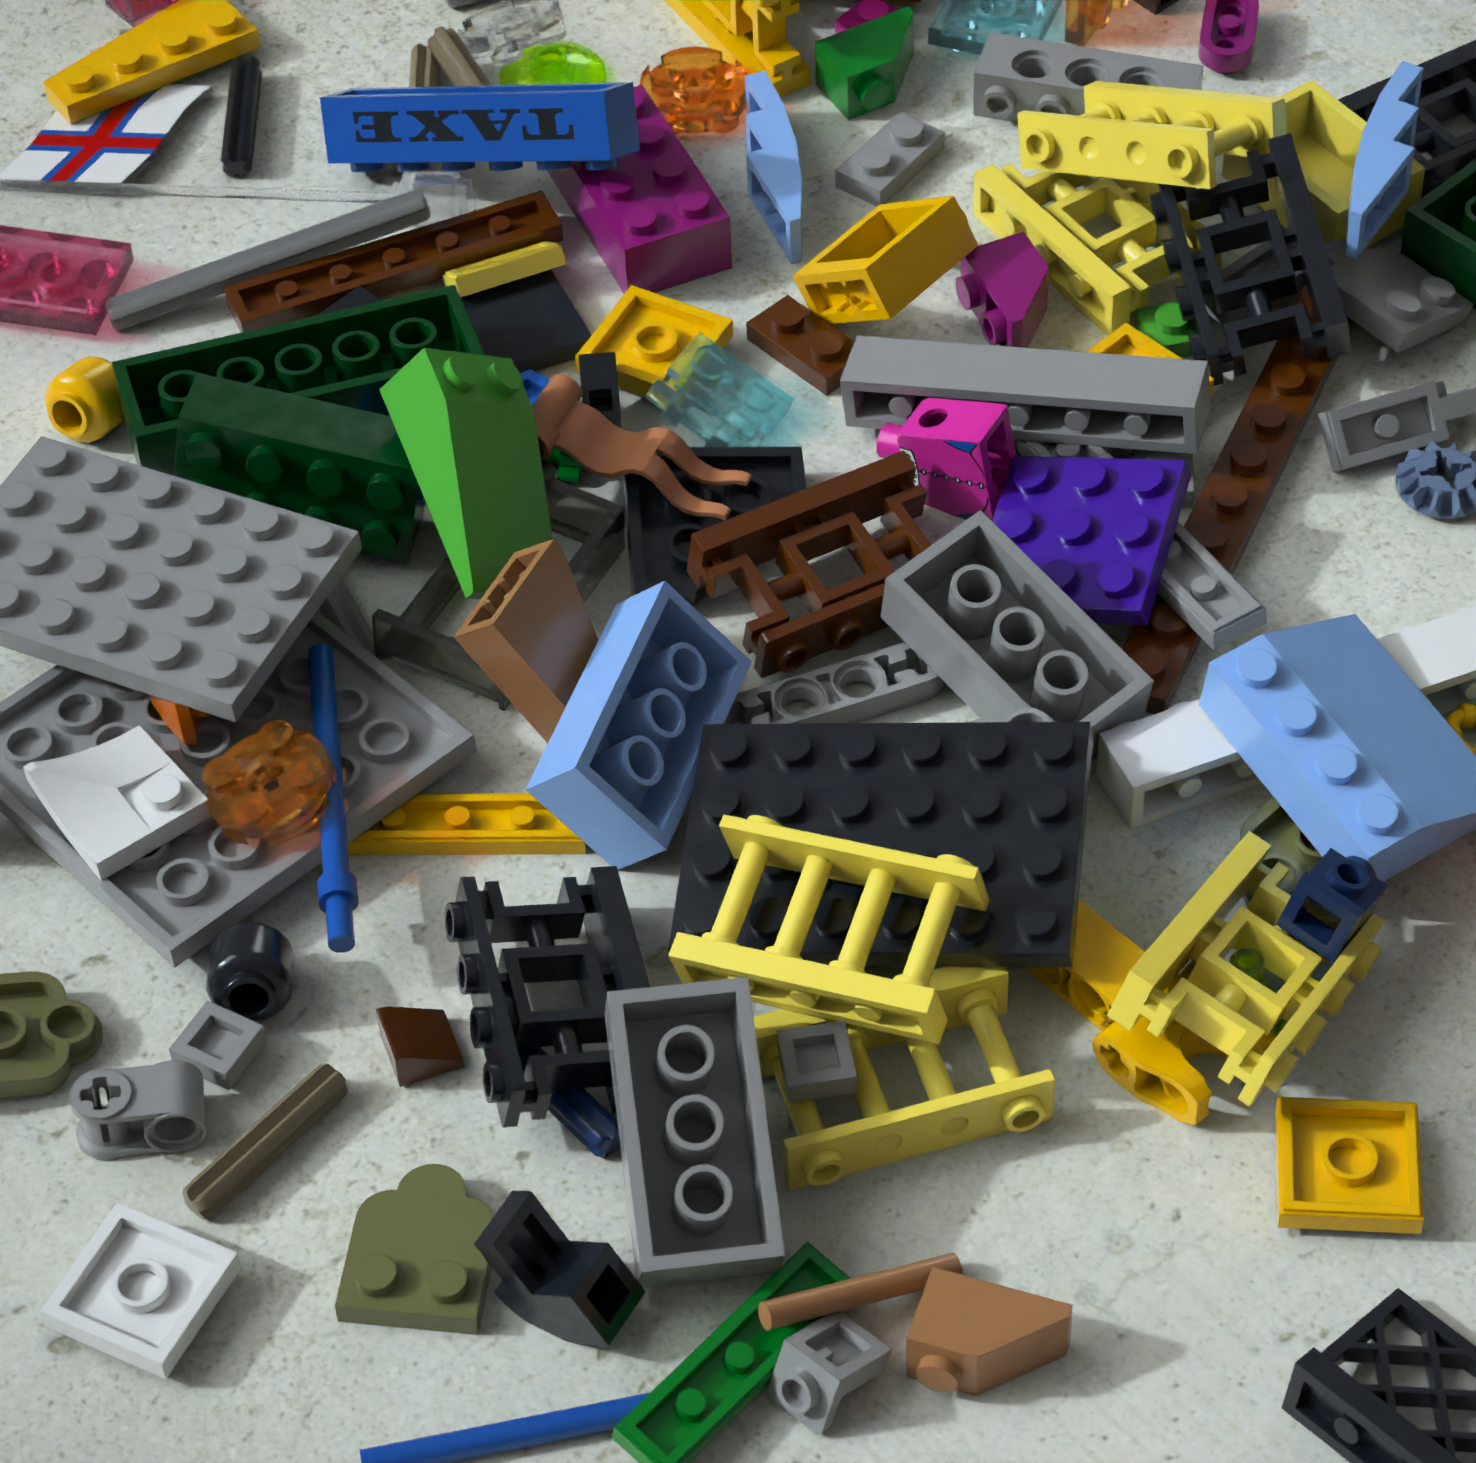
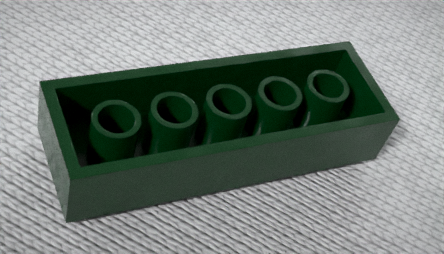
M454 284L113 361L112 367L123 420L137 464L174 476L178 416L197 373L390 416L379 389L423 348L479 355L485 354Z

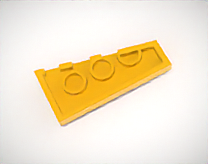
M179 0L43 81L46 97L70 124H73L260 48L258 29L227 0Z

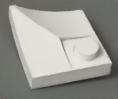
M140 725L114 739L84 751L59 758L30 762L23 766L27 781L50 816L101 881L212 816L208 798Z

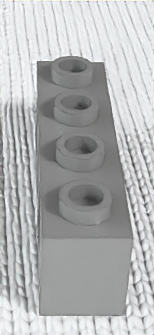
M989 32L974 72L973 116L1017 123V113L1024 110L1079 116L1085 113L1083 86L1095 81L1202 90L1204 65Z

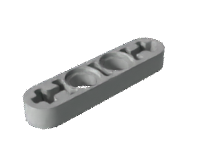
M903 642L737 693L724 724H736L735 722H742V724L860 723L927 702L941 693L945 682ZM911 668H916L917 671L923 675H917L916 671ZM886 675L889 677V685L891 686L887 685ZM860 681L872 685L875 691L866 697L858 698L845 694L842 689L851 682ZM802 699L814 703L817 708L807 715L797 716L786 712L783 707L793 700ZM768 711L772 712L773 722L769 721Z

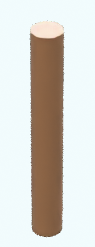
M948 1253L762 1301L758 1306L759 1319L764 1329L772 1330L921 1291L925 1288L932 1267L962 1274L961 1262L955 1253Z

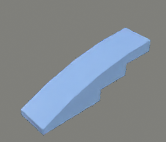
M1405 61L1401 62L1380 93L1362 133L1353 169L1347 220L1346 255L1355 259L1361 254L1409 190L1423 68Z
M764 70L745 76L748 197L790 263L793 264L802 261L803 238L802 175L797 141L785 106Z

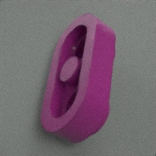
M1206 0L1199 41V59L1203 65L1217 73L1230 74L1244 69L1251 63L1258 24V0Z

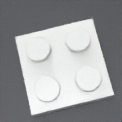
M117 1202L40 1310L44 1326L166 1380L241 1270L238 1252Z

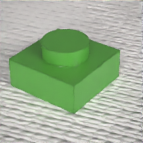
M1177 301L1136 310L1135 327L1137 330L1181 358L1192 356L1188 335L1197 333L1194 319L1182 320Z

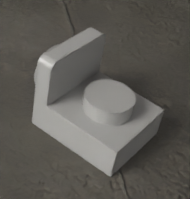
M842 1312L826 1315L784 1339L767 1389V1395L770 1400L814 1433L821 1434L831 1427L842 1397L885 1371L892 1349Z

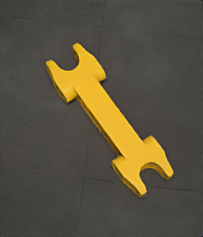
M1079 899L1073 967L1024 968L1101 1030L1093 1039V1052L1099 1064L1113 1080L1136 1099L1160 1109L1180 1122L1197 1125L1210 1113L1208 1103L1212 1091L1207 1086L1205 1078L1187 1060L1196 1055L1208 1053L1221 1055L1226 1058L1229 1055L1174 1019L1163 1033L1156 1037L1147 1031L1151 1021L1142 1016L1131 1031H1128L1107 1017L1129 971L1145 951ZM1193 960L1189 961L1163 992L1168 995L1182 977L1188 980L1196 962ZM1272 1032L1268 1036L1263 1034L1254 1052L1261 1056L1275 1039Z

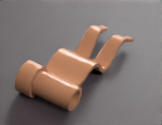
M555 374L551 377L532 405L541 462L546 461L554 448L570 455L586 470L597 476L614 478L630 473L644 476L657 486L673 506L684 513L726 520L731 512L729 507L721 503L704 501L689 493L681 486L666 462L656 452L670 458L689 478L702 484L714 486L738 484L747 486L752 478V474L738 470H721L709 466L695 455L679 435L669 429L654 427L641 432L624 430L609 421L595 408L579 401L583 393L575 380L563 374Z

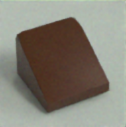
M392 1006L376 1009L380 1035L399 1087L465 1067L444 1010Z

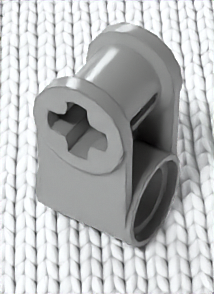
M168 1060L156 1063L155 1065L121 1069H96L86 1072L77 1078L71 1086L69 1094L70 1105L73 1113L80 1119L76 1130L79 1147L86 1155L95 1159L111 1160L121 1156L155 1152L179 1153L193 1149L206 1138L207 1126L203 1075L200 1069L192 1063L181 1060ZM100 1088L106 1090L108 1101L106 1105L101 1104ZM101 1124H107L109 1141H104Z

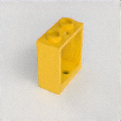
M955 196L880 204L792 277L809 310L829 324L892 319L974 250L978 243L968 225L967 216L960 208Z

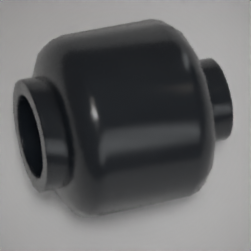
M244 922L232 925L219 933L209 948L206 991L211 1002L255 1022L271 1018L282 1011L292 996L295 954L289 940L278 929L264 923Z

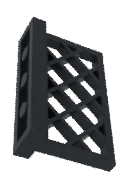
M1397 1288L1324 1351L1320 1352L1313 1347L1295 1362L1281 1408L1350 1463H1462L1456 1458L1455 1452L1476 1453V1433L1451 1431L1448 1409L1476 1411V1391L1444 1389L1441 1368L1465 1369L1476 1378V1346L1401 1289ZM1395 1318H1398L1421 1336L1422 1346L1386 1344L1383 1328ZM1343 1362L1374 1363L1378 1385L1361 1384L1339 1366ZM1389 1364L1426 1367L1429 1388L1393 1386ZM1396 1406L1433 1408L1436 1430L1417 1428L1397 1412Z

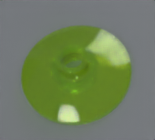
M546 41L529 45L512 54L501 67L499 83L500 85L606 83V69L602 59L585 46L566 41Z

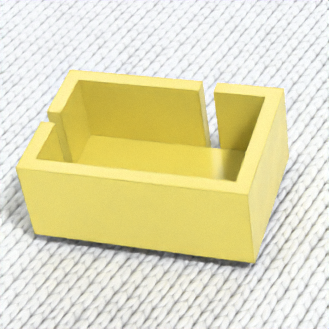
M1311 80L1280 97L1285 98L1286 134L1291 133L1321 235L1326 246L1332 240H1347V220L1353 169L1362 133L1367 122ZM1223 155L1222 176L1227 181L1250 176L1247 157ZM1415 159L1412 161L1408 193L1366 247L1403 228L1406 209L1421 199L1425 167ZM1274 177L1267 179L1270 201L1257 205L1264 211L1276 209L1280 224L1285 228H1289Z

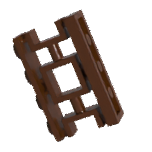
M904 450L692 533L687 573L698 589L706 586V592L711 599L739 589L758 617L746 623L742 645L748 654L754 652L756 655L754 669L761 678L780 671L792 672L802 667L811 658L833 649H848L867 635L887 627L891 628L881 618L885 580L895 572V569L888 560L904 554L907 560L910 561L931 546L928 539L913 520L923 515L927 491L921 484L914 485L916 466ZM881 516L880 522L888 531V534L873 539L863 523ZM845 546L864 575L827 590L807 561ZM776 558L775 563L784 576L766 582L756 566ZM799 597L810 614L789 622L790 616L781 603Z

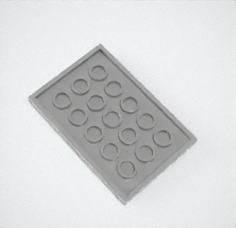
M41 436L0 485V646L237 722L362 550L359 531Z

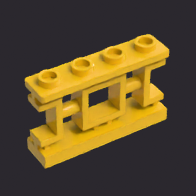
M664 0L744 83L745 76L765 70L779 97L811 85L810 67L801 59V54L786 40V17L800 11V2L798 0Z

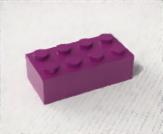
M641 84L633 87L639 151L620 157L619 166L615 168L586 170L585 161H570L571 166L568 168L547 170L624 294L631 285L656 293L732 268L730 216Z

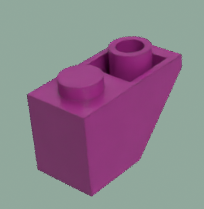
M1020 232L979 245L961 260V276L956 278L955 285L961 305L965 310L971 309L981 322L983 334L990 345L1029 347L1047 310L1049 266L1026 234Z

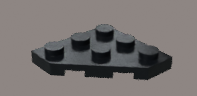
M690 447L701 461L711 467L721 470L744 471L752 474V478L747 486L738 484L717 486L702 484L689 478L670 458L656 452L666 462L681 486L689 493L704 501L721 503L729 507L731 512L726 520L807 489L802 447ZM633 473L622 475L632 596L666 581L694 607L708 593L706 592V586L698 589L687 573L691 535L725 520L684 513L673 506L657 486L644 476Z

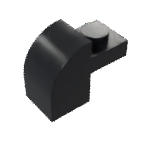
M512 1191L474 1243L475 1247L502 1279L494 1291L496 1296L527 1323L567 1342L609 1346L646 1293L645 1289L609 1243L569 1241L532 1191Z

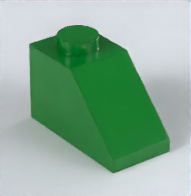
M907 6L815 42L816 85L847 120L896 101L914 55V12Z

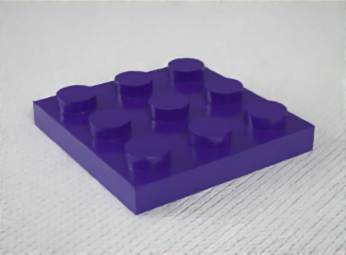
M1013 456L992 522L1095 623L1147 626L1190 482L1191 473L1185 460Z

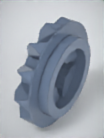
M1433 441L1429 442L1424 451L1409 449L1405 461L1398 463L1395 484L1399 496L1415 511L1434 518L1456 519L1476 513V451L1463 453L1459 450L1456 442L1450 448H1440ZM1441 471L1445 472L1448 478H1455L1454 488L1452 489L1449 482H1445L1442 476H1435V473Z

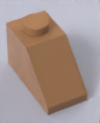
M932 1267L906 1338V1377L919 1380L923 1385L935 1391L953 1392L956 1390L978 1396L1066 1356L1071 1339L1073 1305Z

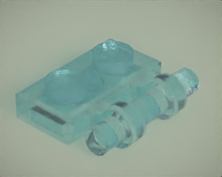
M701 332L694 337L670 365L663 379L664 382L657 379L645 396L648 401L663 410L661 417L675 427L681 423L705 440L706 444L704 447H754L753 445L760 447L788 413L795 400Z

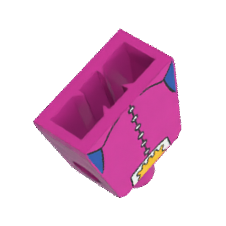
M928 398L921 401L903 426L886 423L881 428L876 443L877 454L880 458H886L903 450L916 466L914 485L921 484L927 491L925 505L967 520L979 510L991 521L993 520L1013 456H1016L1008 405L1000 403Z

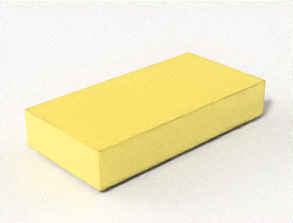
M542 241L445 271L442 278L445 286L455 284L460 297H464L566 265V260L561 245Z

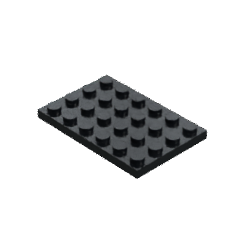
M1090 722L703 724L668 952L670 953L677 932L702 937L704 933L711 932L739 860L733 857L719 827L723 814L747 819L751 815H760L773 819L787 828L931 858H937L939 855L944 854L954 855L965 859L975 867H979L990 899L986 912L956 905L935 966L1073 967L1093 747V732ZM765 866L737 939V943L740 946L765 951L769 946H774L801 872ZM828 878L800 953V957L803 960L829 965L831 961L838 960L865 886ZM895 892L891 893L865 966L906 965L926 910L928 899Z

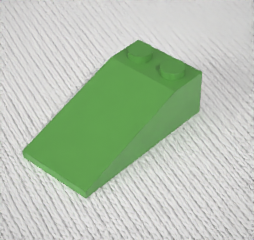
M423 348L379 390L465 598L481 599L514 552L553 539L534 409L523 386L522 376L511 358Z

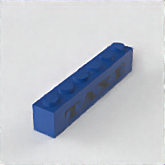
M633 82L351 88L320 97L328 164L350 163L351 172L380 170L384 168L383 163H396L398 172L419 171L430 168L429 162H442L443 171L473 169L476 167V162H489L491 171H506L523 167V161H536L537 170L542 171L568 168L571 166L570 161H585L586 170H603L618 167L620 157L640 150Z

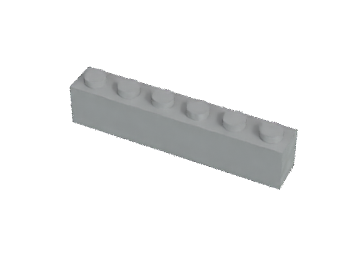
M857 335L840 378L846 426L881 429L886 423L903 426L921 401L928 398L1008 405L1013 440L1197 454L1210 411L1208 361Z

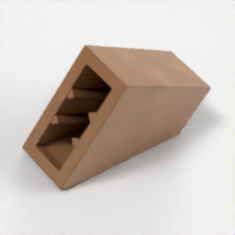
M555 539L514 552L454 635L455 640L547 744L598 642V637L563 549Z

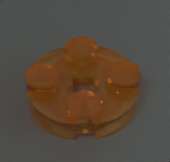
M684 47L671 50L661 55V65L653 68L651 72L648 65L640 77V85H643L675 135L710 131L718 133L731 132L738 127L740 114L746 109V69L736 59L735 66L722 60V51L713 48ZM699 88V91L690 92L689 89Z
M274 720L263 725L258 733L235 744L223 756L211 760L203 770L202 779L207 786L206 797L208 800L206 805L226 837L236 843L249 845L245 838L257 839L264 837L268 845L284 843L301 835L321 819L330 804L326 794L331 787V781L336 786L337 773L326 749L315 736L306 731L295 730L288 721ZM277 780L280 786L276 790L269 793L268 790L263 788L269 782Z

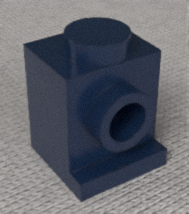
M1330 848L1314 868L1301 877L1276 925L1331 962H1334L1371 917L1388 885L1376 878L1374 868L1365 859L1358 856L1344 857ZM1313 902L1341 919L1336 930L1306 911Z

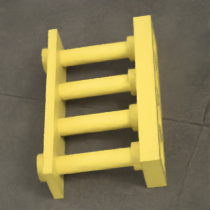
M1095 81L1083 86L1085 113L1079 116L1026 110L1017 113L1022 169L1212 189L1217 186L1216 156L1223 154L1247 157L1246 152L1258 149L1259 155L1270 153L1268 139L1286 135L1285 98Z
M723 814L719 827L733 857L739 860L711 932L704 933L702 937L677 932L668 956L682 983L748 977L751 1002L829 1020L845 1021L851 1025L940 1044L948 1019L937 991L929 985V981L956 905L986 912L990 899L979 867H975L965 859L954 855L944 854L939 855L937 858H931L783 827L777 821L765 816L751 815L747 819ZM765 866L801 872L774 946L767 947L765 951L740 946L737 943V939ZM828 878L865 886L838 960L831 961L829 965L803 960L800 957V953ZM895 892L928 899L929 901L903 974L896 975L893 979L867 974L864 971V967L891 893Z
M945 966L934 969L929 981V985L936 989L948 1019L944 1030L962 1025H971L995 1081L994 1084L956 1093L937 1044L846 1023L857 1074V1093H854L863 1119L825 1129L813 1099L788 1103L777 1048V1030L838 1021L785 1009L753 1016L761 1078L775 1076L797 1134L795 1137L783 1140L785 1181L789 1190L807 1185H827L848 1174L1009 1131L1025 1132L1035 1128L1042 1122L1053 1120L1055 1078L1051 1069L1022 1076L997 1016L1007 1014L1009 973L1006 967ZM902 1041L906 1042L930 1101L890 1111L867 1050Z

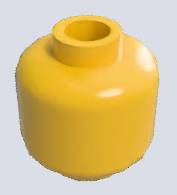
M89 356L77 360L55 376L47 386L45 403L52 425L60 433L75 441L90 443L102 439L124 421L112 363L104 358Z

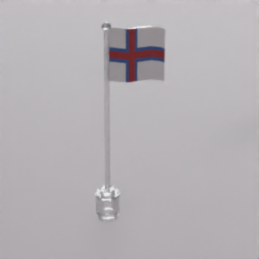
M169 84L73 124H70L56 110L30 146L0 173V191L377 203L413 189H420L427 200L430 218L428 221L411 227H422L475 211L476 207L474 181L472 178H461L459 172L404 171L401 182L395 181L393 183L391 193L129 184L158 156L186 115L203 99L213 93V87L206 85Z

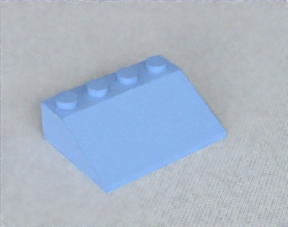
M1356 614L1264 633L1209 662L1199 706L1322 857L1330 848L1344 857H1361L1372 865L1376 878L1384 882L1476 829L1475 754Z

